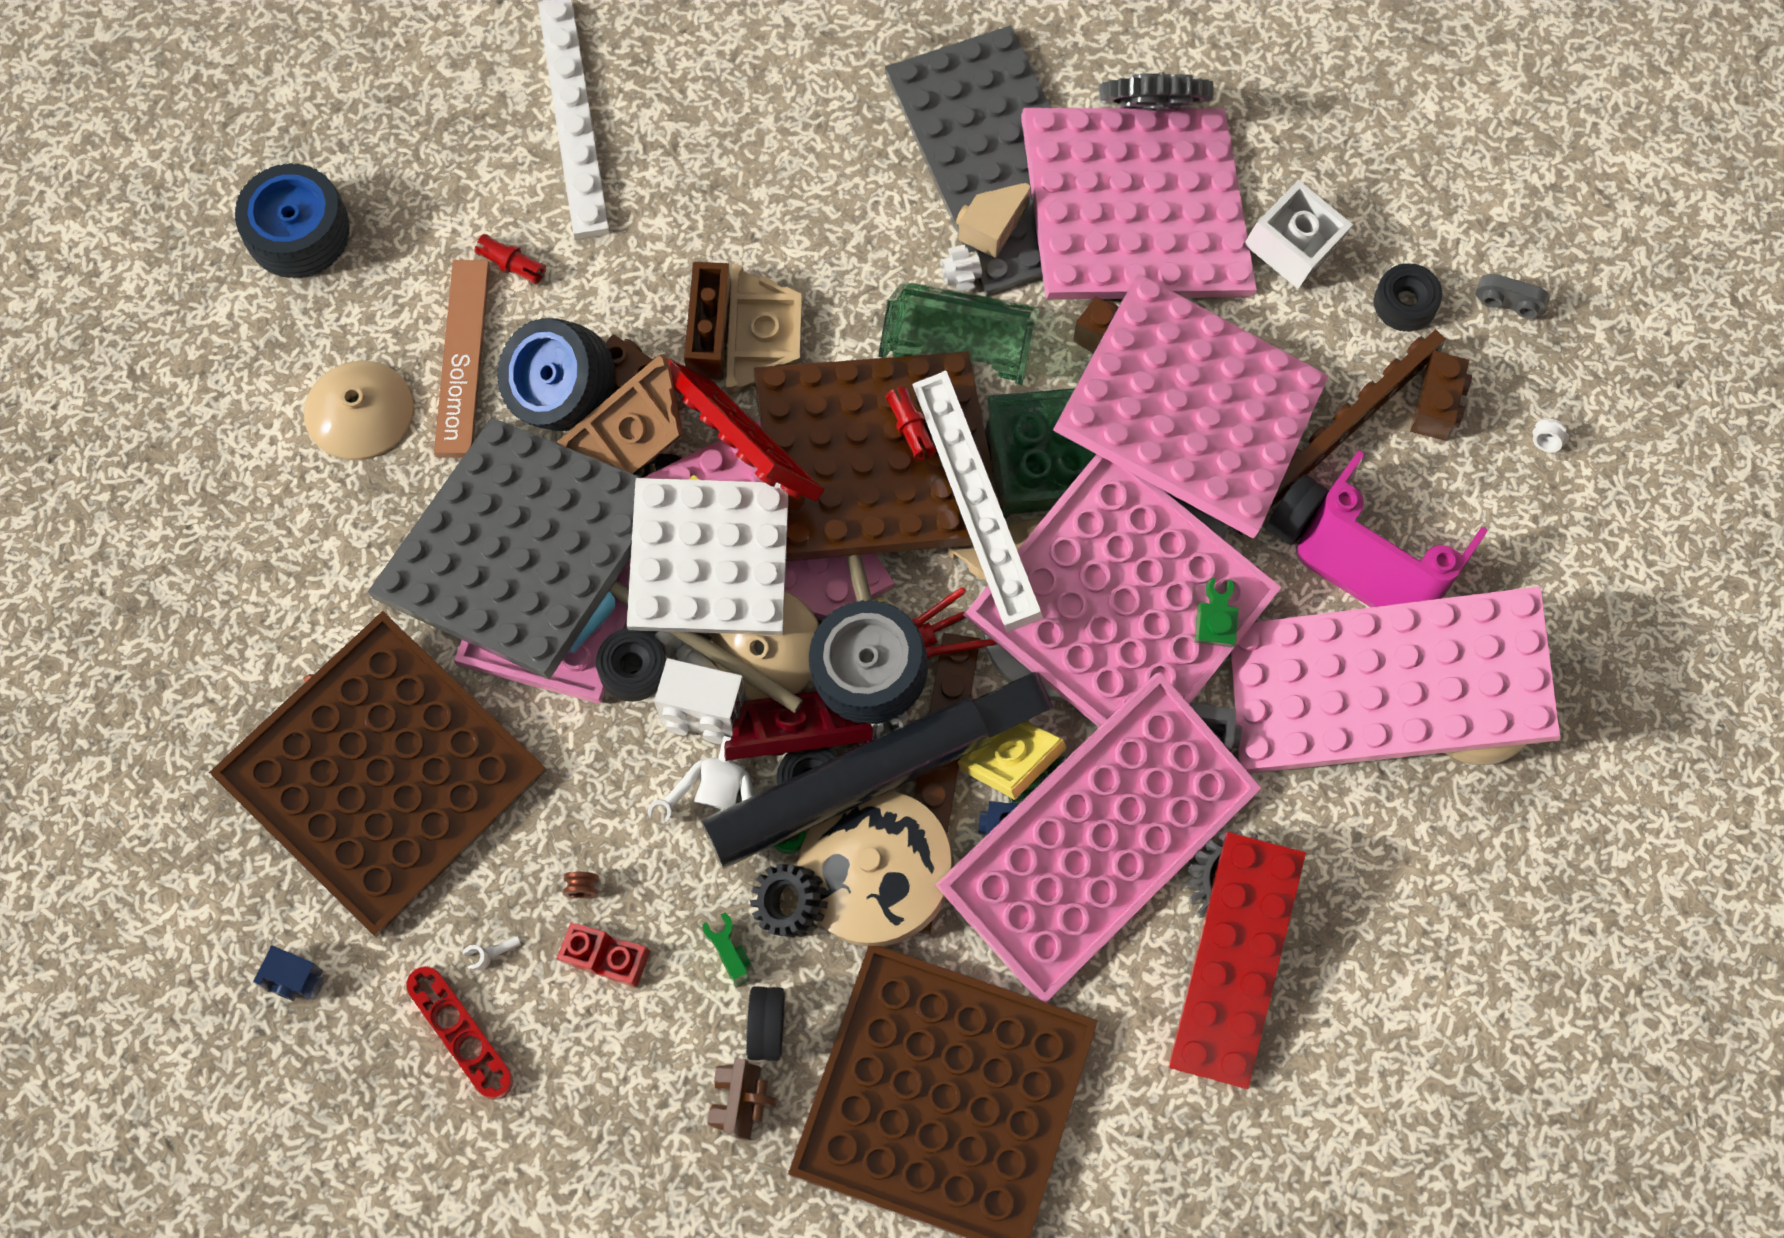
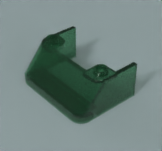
M900 283L887 300L878 357L886 358L890 351H892V356L894 357L913 356V354H920L922 351L937 354L969 351L970 360L992 364V369L998 371V377L1016 380L1015 384L1023 385L1029 366L1040 309L1027 304L923 284Z

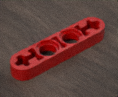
M423 966L413 970L406 982L409 996L476 1090L490 1100H499L505 1097L513 1086L511 1071L448 983L432 967ZM422 977L428 980L435 977V981L431 984L433 990L440 998L445 992H447L448 997L442 998L433 1004V1001L424 991L417 994L416 991L421 987L418 980ZM433 1004L430 1010L428 1011L426 1006ZM451 1006L457 1008L459 1011L458 1022L450 1028L441 1027L438 1023V1015L441 1010ZM469 1038L479 1039L482 1043L480 1055L473 1060L462 1058L460 1053L463 1042ZM490 1055L494 1059L486 1062L488 1067L496 1075L501 1072L504 1074L500 1079L502 1086L498 1090H495L493 1087L484 1088L488 1079L480 1068H478L475 1074L471 1072V1069L482 1065Z

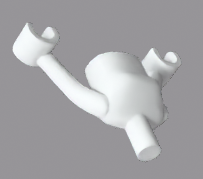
M723 737L718 758L712 757L698 761L664 800L652 802L648 808L649 818L652 819L653 811L657 806H665L667 809L665 823H667L672 817V808L692 788L698 778L699 786L694 800L698 804L724 810L735 805L740 788L742 801L754 796L752 779L749 772L740 764L733 762V760L725 761L724 744L726 741H730L731 737Z

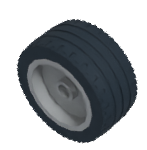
M860 600L840 606L822 620V623L819 624L814 632V637H812L810 644L809 668L820 697L836 714L855 723L877 724L897 718L915 704L926 683L928 658L922 635L908 615L902 610L900 611L896 606L886 604L883 601Z

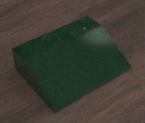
M1075 388L991 395L988 397L992 469L1003 515L1050 511L1096 455V453L1053 431Z

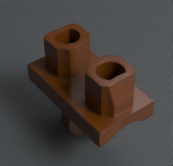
M734 1058V1065L716 1067L714 1077L715 1088L721 1091H729L727 1105L712 1104L709 1108L707 1121L709 1126L722 1130L723 1133L737 1139H751L753 1122H762L764 1108H776L777 1098L766 1095L768 1081L760 1079L762 1067L750 1064L746 1059Z

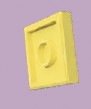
M1025 721L989 738V745L963 756L958 761L962 772L1016 800L1067 748L1063 739Z

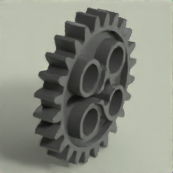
M1165 72L1134 74L1131 78H1118V80L1102 82L1100 84L1099 101L1100 103L1112 104L1113 106L1120 105V108H1143L1148 111L1167 110L1170 108L1180 109L1181 106L1193 105V103L1202 104L1203 102L1213 100L1214 83L1210 79L1194 78L1193 75L1188 74L1169 75L1165 74Z

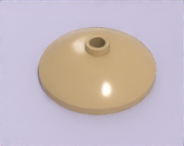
M352 361L329 370L313 385L305 402V425L312 440L326 453L345 460L369 459L387 452L403 438L412 421L413 398L405 380L392 368L373 361ZM354 396L359 397L356 402H348V400Z
M785 591L783 635L712 633L711 641L795 695L812 680L809 668V650L812 637H814V632L817 630L819 623L811 609L801 599ZM757 640L764 644V652L762 654L757 653L754 649V644ZM714 662V663H715V666H716L720 671H724V672H729V673H731L730 671H728L727 669H725V668L722 667L721 665H719V664H717L716 662ZM744 681L747 698L752 700L769 698V696Z

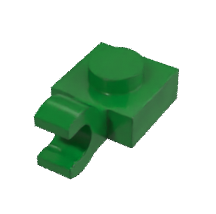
M724 912L721 914L725 924L722 932H712L707 922L702 924V929L705 937L714 945L736 988L750 980L746 969L752 967V964L742 945L734 948L730 938L734 927L730 916Z

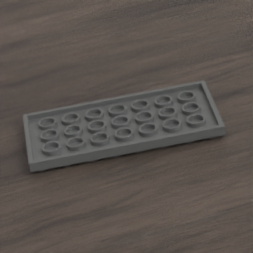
M1012 25L885 66L886 77L958 236L959 225L956 224L958 214L965 204L970 206L977 194L1022 183L1030 185L1021 115L1024 108L1051 107ZM1032 192L1028 208L996 258L961 242L962 245H965V248H968V253L976 251L982 270V277L978 278L986 297L1043 278Z

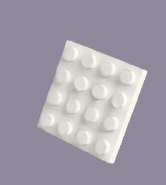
M636 478L627 614L628 630L783 635L789 494L780 487L781 484L776 483L772 487L765 482Z

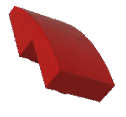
M571 922L556 959L572 967L637 988L651 951L646 946L614 938L604 931Z

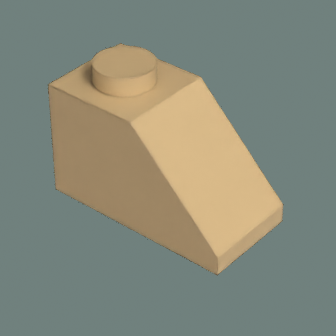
M1022 183L977 194L970 206L965 204L958 214L956 224L959 225L958 240L996 258L1029 206L1031 185Z

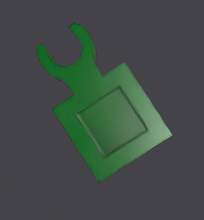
M1212 578L1207 582L1205 588L1209 603L1201 602L1197 606L1194 643L1232 648L1236 645L1239 607L1228 606V599L1234 591V584L1232 580H1228L1225 583L1224 594H1220L1215 590V578Z

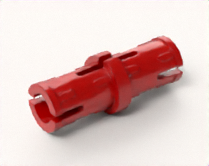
M482 234L477 240V243L483 245V247L475 246V254L498 264L500 270L506 273L511 271L534 285H537L543 277L538 272L546 273L545 264L522 254L521 249L514 245L508 247L487 234Z
M897 387L901 402L898 400L894 389L887 393L886 400L898 421L896 427L899 433L905 435L916 461L925 460L921 445L924 447L928 458H930L937 449L924 427L926 421L923 414L917 412L907 387Z

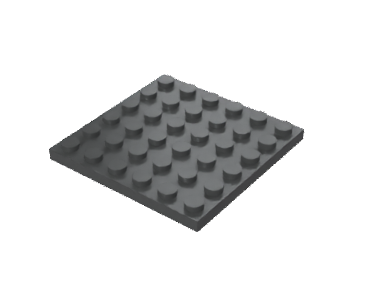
M491 417L370 587L368 593L378 602L550 680L631 558L635 480L641 477Z

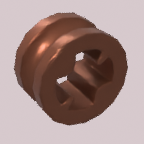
M579 871L564 874L563 880L567 882V887L563 889V896L587 899L598 896V889H595L594 885L599 882V875Z

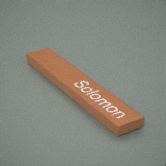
M453 260L434 445L436 458H463L474 442L490 272L488 260Z

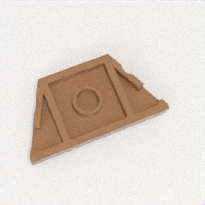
M658 355L556 443L636 475L684 435L666 355Z

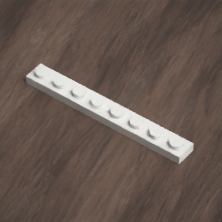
M572 0L538 2L574 238L577 240L608 235L610 233Z
M947 371L913 383L914 391L1006 632L1043 619Z

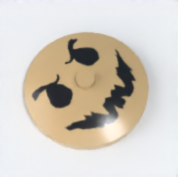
M889 791L810 828L802 843L798 866L813 870L815 872L814 875L820 876L823 880V883L818 887L827 889L828 895L821 896V901H827L828 907L827 909L820 908L819 911L825 917L822 922L817 921L825 930L850 944L866 947L868 945L887 946L904 941L919 933L940 912L947 898L935 884L954 867V855L946 831L936 816L925 805L910 796Z

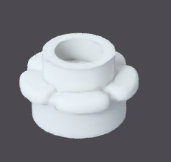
M1540 420L1536 423V428L1533 429V442L1535 446L1545 452H1557L1561 449L1562 445H1566L1569 441L1566 427L1558 420Z

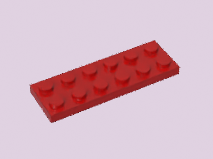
M667 357L674 390L684 395L681 400L693 410L701 412L699 418L706 425L720 431L717 435L720 440L730 447L738 449L736 456L753 468H757L755 475L772 487L776 483L781 484L780 487L796 499L803 495L817 502L825 489L714 381Z
M1226 832L1168 1068L1249 1089L1306 852Z

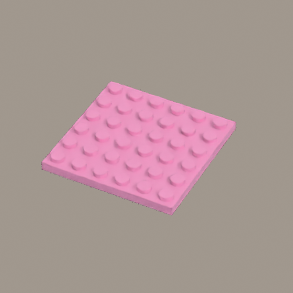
M1143 108L1023 109L1021 119L1046 300L1094 299L1095 296L1100 299H1123L1137 272L1184 298L1247 297L1255 294L1257 289L1250 249L1244 245L1248 237L1225 109L1170 108L1156 111H1148Z
M1137 272L1053 431L1254 539L1261 529L1329 375Z
M1096 454L1017 550L1043 619L1006 632L989 585L963 616L1032 673L1038 671L1043 682L1095 725L1100 727L1156 673L1161 672L1186 702L1190 704L1235 646L1231 648L1194 643L1197 606L1201 602L1209 603L1205 588L1210 579L1215 578L1214 587L1220 594L1225 592V583L1228 580L1233 581L1234 591L1228 599V606L1239 607L1236 645L1282 587L1164 490Z

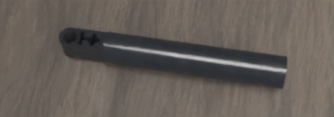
M1038 671L1030 673L974 700L964 697L701 820L702 827L722 869L728 868L989 745V738L1053 708L1052 702Z

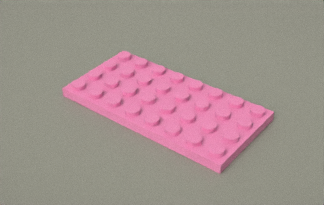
M1541 586L1254 622L1231 651L1236 725L1242 726L1241 740L1238 748L1239 763L1248 773L1560 741Z
M1161 672L1156 673L935 886L1037 1000L1046 1003L1262 788Z

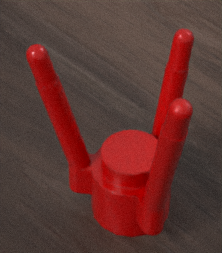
M959 588L919 617L912 619L922 635L927 658L995 646L997 644L992 639H981L938 647L931 646L938 643L934 633L966 618L963 616L965 612L962 611L933 625L930 622H925L966 593L965 588Z

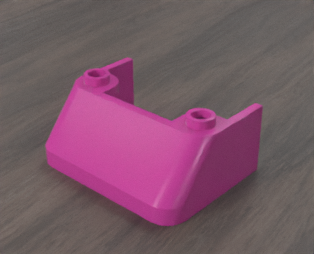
M1358 450L1328 492L1302 535L1296 549L1299 561L1370 608L1443 599L1488 530L1481 527L1463 555L1451 547L1438 545L1430 548L1422 560L1419 561L1356 521L1364 506L1362 494L1350 485L1365 455Z

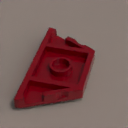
M818 691L795 694L803 700L801 707L796 713L770 697L744 701L741 707L740 717L734 722L730 741H726L724 744L725 761L766 755L779 756L787 752L820 750L824 747L872 741L873 727L871 724L866 723L859 725L839 716L827 706Z

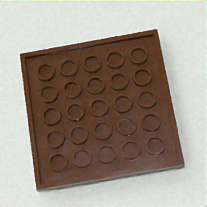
M969 351L754 367V381L761 428L825 489L817 502L803 495L799 499L789 495L786 561L973 545L938 451L936 450L935 454L928 458L924 447L921 445L925 460L916 461L905 435H901L896 427L898 421L886 400L887 393L894 389L898 400L901 402L897 387L905 386L909 391L917 412L923 414L912 384L947 371L999 503ZM926 422L925 425H924V427H925L927 433L929 434L932 443L935 445V443H934V441H933V438H932V435H931V433H930L929 427H928L927 422Z
M382 611L209 773L377 938L546 772V768Z
M868 945L788 1171V1176L962 1238H1030L1098 1020L881 946Z

